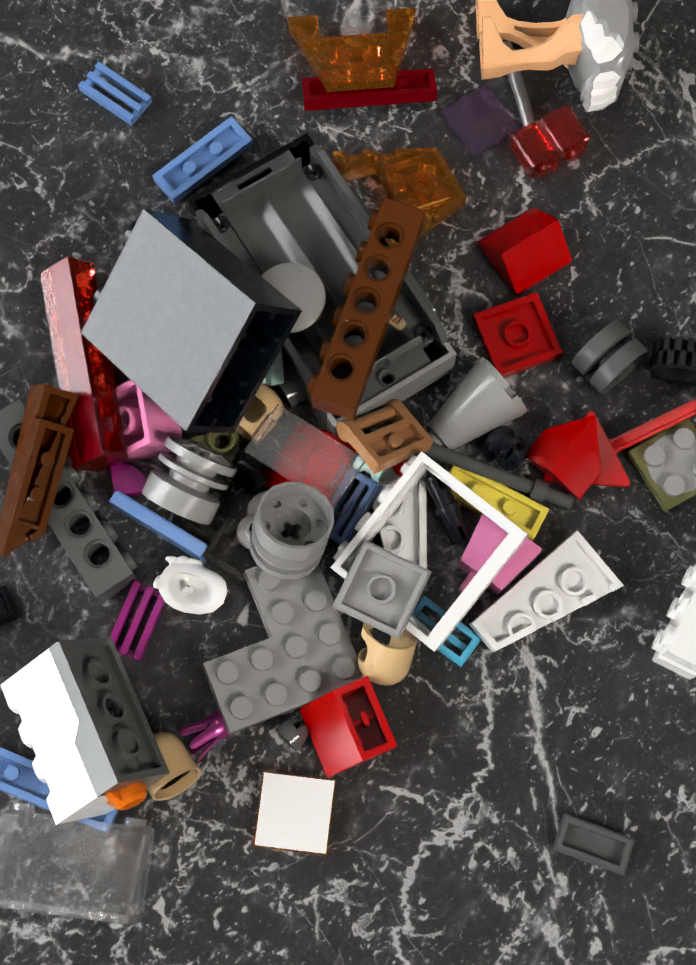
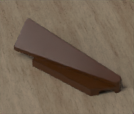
M47 384L32 385L30 388L0 516V556L8 557L11 555L10 552L45 535L74 429L65 426L79 396L77 394Z

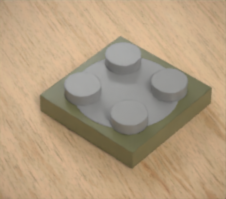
M689 419L666 429L627 453V456L665 513L696 495V429Z

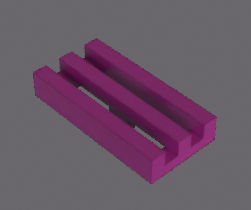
M135 580L132 583L110 637L119 654L141 662L166 602L159 590L143 585ZM139 592H142L144 594L122 646H119L117 644ZM151 597H155L157 600L136 650L132 651L130 647Z

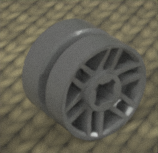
M615 319L600 330L582 347L571 361V364L583 376L596 370L589 383L601 395L607 393L623 380L649 352L637 338L631 339L623 345L624 341L630 336L631 331L619 319Z

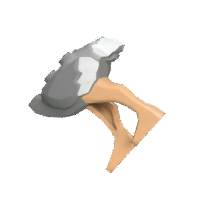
M476 0L477 39H479L481 79L499 78L508 73L523 70H552L563 64L569 70L574 86L581 92L580 100L583 102L585 112L603 110L617 101L626 72L631 71L633 68V53H638L639 32H634L633 23H636L638 16L637 2H632V0H571L566 18L563 20L531 23L507 17L498 5L497 0ZM502 40L516 43L524 49L512 50Z

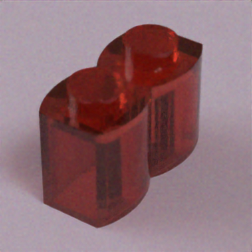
M566 105L549 113L540 121L533 122L518 130L511 136L509 147L529 178L538 175L545 177L557 168L558 163L566 160L572 162L580 158L586 152L585 148H587L590 136L570 106Z

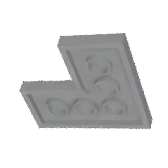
M319 565L310 574L297 579H280L267 574L259 566L244 571V577L269 638L202 664L228 735L307 705L337 688L364 677L359 670L358 657L338 610L332 607L334 600Z

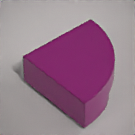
M110 462L113 491L118 492L119 490L129 497L143 495L142 490L147 481L144 475L137 468L127 463Z

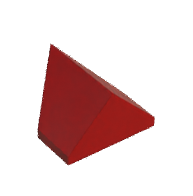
M596 415L545 429L529 448L525 458L578 500L582 498L601 474Z

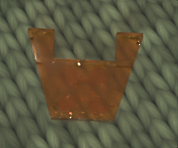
M415 8L386 10L387 33L321 38L317 15L288 17L289 32L327 92L394 87L415 23Z
M438 148L395 149L393 154H376L375 150H362L361 155H345V151L332 152V162L346 182L377 174L391 200L425 210L424 227L420 237L465 206L467 197ZM385 239L390 247L398 244L393 239Z

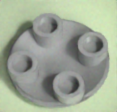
M282 263L262 274L261 277L302 310L290 333L302 331L322 318L326 300L325 289L321 279L312 269L298 263Z

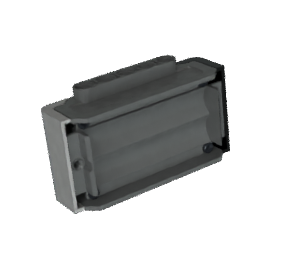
M308 133L187 201L191 219L260 276L276 265L298 263L312 269L321 279L326 295L322 318L302 331L289 334L282 346L284 383L275 385L289 408H293L305 401L323 430L339 437L336 428L337 423L347 418L312 407V394L307 393V388L313 372L320 373L324 361L320 360L319 357L325 339L332 340L336 327L332 326V320L338 305L344 307L348 295L344 294L347 278L350 272L356 274L360 263L355 260L362 240L366 242L369 240L371 231L367 230L371 213L357 192L348 186L325 150L314 144ZM389 239L381 241V244L384 246L393 247ZM409 269L391 316L392 319L396 314L397 317L404 319L406 325L402 330H397L394 325L388 324L355 419L384 408V404L391 400L398 399L402 402L453 371L457 353L448 343L447 336L433 304ZM379 270L368 274L373 279H382L386 276L384 272ZM367 302L356 306L362 312H370L375 308ZM349 335L344 341L349 345H359L363 342V339L357 335ZM337 368L332 372V375L338 379H345L351 375V372L346 368Z

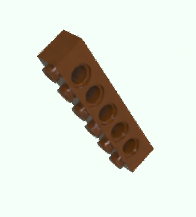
M387 198L383 199L380 210L373 209L367 230L371 231L368 242L361 241L355 261L360 263L356 274L350 272L345 284L344 294L348 295L344 307L338 305L333 316L332 326L336 327L332 340L325 339L319 359L324 361L320 373L313 372L308 384L307 393L312 394V407L354 421L424 227L425 210ZM393 239L398 244L393 247H387L381 244V241ZM379 270L384 272L386 276L382 279H373L368 274ZM367 302L375 308L370 312H362L356 306ZM349 335H357L363 339V342L359 345H349L344 339ZM337 368H346L351 372V375L345 379H338L332 375V372Z

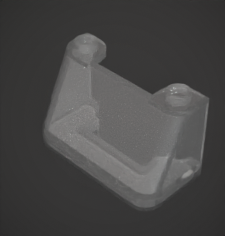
M13 802L12 810L4 809L0 822V908L118 924H136L141 922L156 831L154 828H146L147 820L125 817L124 824L81 819L56 825L52 815L34 813L36 805Z

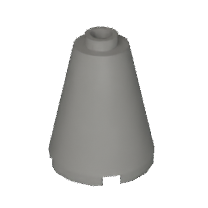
M481 357L428 423L432 429L428 434L435 444L454 450L522 416L528 410L518 395L513 397L514 393L510 389L509 383L487 359Z

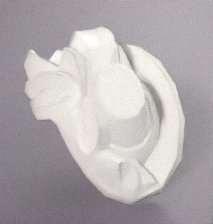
M167 556L165 558L169 566L164 569L162 574L155 578L153 586L159 590L168 605L184 613L200 615L214 612L224 603L228 592L226 582L219 574L205 568L201 560L186 556Z

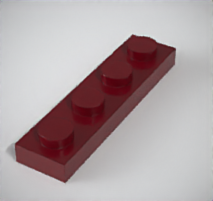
M434 68L302 78L305 111L437 101Z

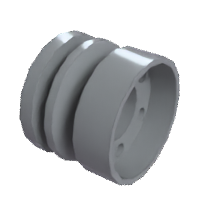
M168 436L164 445L176 453L177 456L160 452L159 460L169 467L170 471L168 473L152 470L142 493L152 502L179 516L197 523L209 525L212 523L221 504L219 499L209 492V489L227 490L229 487L228 482L216 474L234 477L237 468L225 460L220 453L199 442Z
M284 482L272 486L264 493L258 504L249 537L250 553L255 563L267 574L280 579H297L310 574L320 564L334 525V511L327 497L317 488L302 482Z

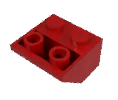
M368 676L337 688L299 708L327 778L397 748L396 741Z

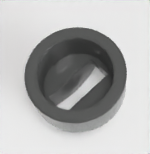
M289 718L275 730L293 750L297 751L307 739L308 728L306 725L299 727L300 719Z

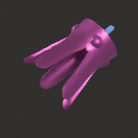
M218 710L203 720L178 728L182 736L204 730L189 743L191 754H196L207 747L199 755L197 762L218 741L232 735H228Z

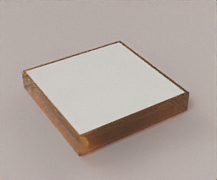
M263 770L252 847L328 856L337 779Z

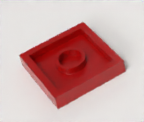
M537 292L473 314L472 320L488 359L503 377L562 357L563 351Z

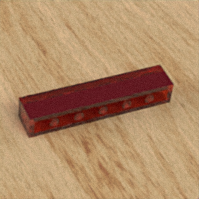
M67 256L42 271L40 279L59 389L79 395L65 426L74 429L69 447L72 468L101 472L128 459L111 361L81 334L93 310L92 300L98 289L94 264Z

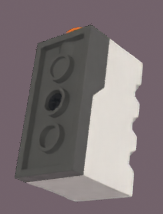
M111 637L57 641L0 685L9 708L14 713L19 714L22 720L18 731L23 743L27 747L33 748L36 757L32 766L37 778L47 783L50 793L46 801L56 825L104 815L115 809L123 811L132 808L145 800L148 787L170 773Z

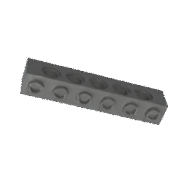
M20 399L0 410V449L11 466L26 408ZM68 462L64 465L48 524L95 598L100 603H103L131 585L134 580H138L132 571L138 566L127 549L122 552L118 550L113 542L119 538L108 520L102 523L99 521L94 513L100 509L89 491L81 493L75 484L81 478L71 463ZM71 492V499L66 505L58 506L55 504V500L60 493ZM83 520L90 521L91 525L87 533L83 535L74 534V527L78 522ZM98 550H109V559L104 564H93V556Z

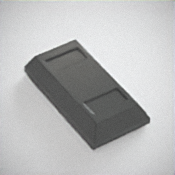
M563 813L552 850L625 876L635 839Z

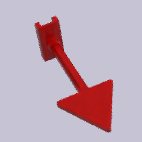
M696 399L613 439L607 438L596 417L601 474L592 485L629 487L630 480L616 454L695 416ZM589 411L585 418L595 415V413L593 411ZM547 475L544 476L546 482L556 483Z

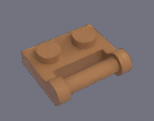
M398 399L386 402L384 408L354 419V421L350 419L342 420L337 423L336 427L340 439L352 445L374 474L410 459L413 454L417 456L421 451L424 453L430 450L434 442ZM387 421L392 422V424L366 435L363 432Z

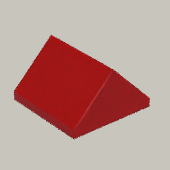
M534 207L478 241V245L515 297L572 262V257L558 219Z

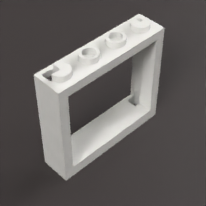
M421 451L417 457L413 454L408 462L403 464L400 469L403 475L395 486L389 483L377 498L381 504L374 513L367 512L355 526L358 533L350 543L344 541L338 547V551L332 557L336 561L331 566V569L342 578H346L363 540L368 542L373 540L427 470L499 525L508 535L433 630H430L413 615L411 616L406 629L435 652L442 646L528 537V534Z

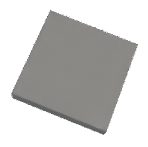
M363 540L332 607L397 639H401L432 571Z

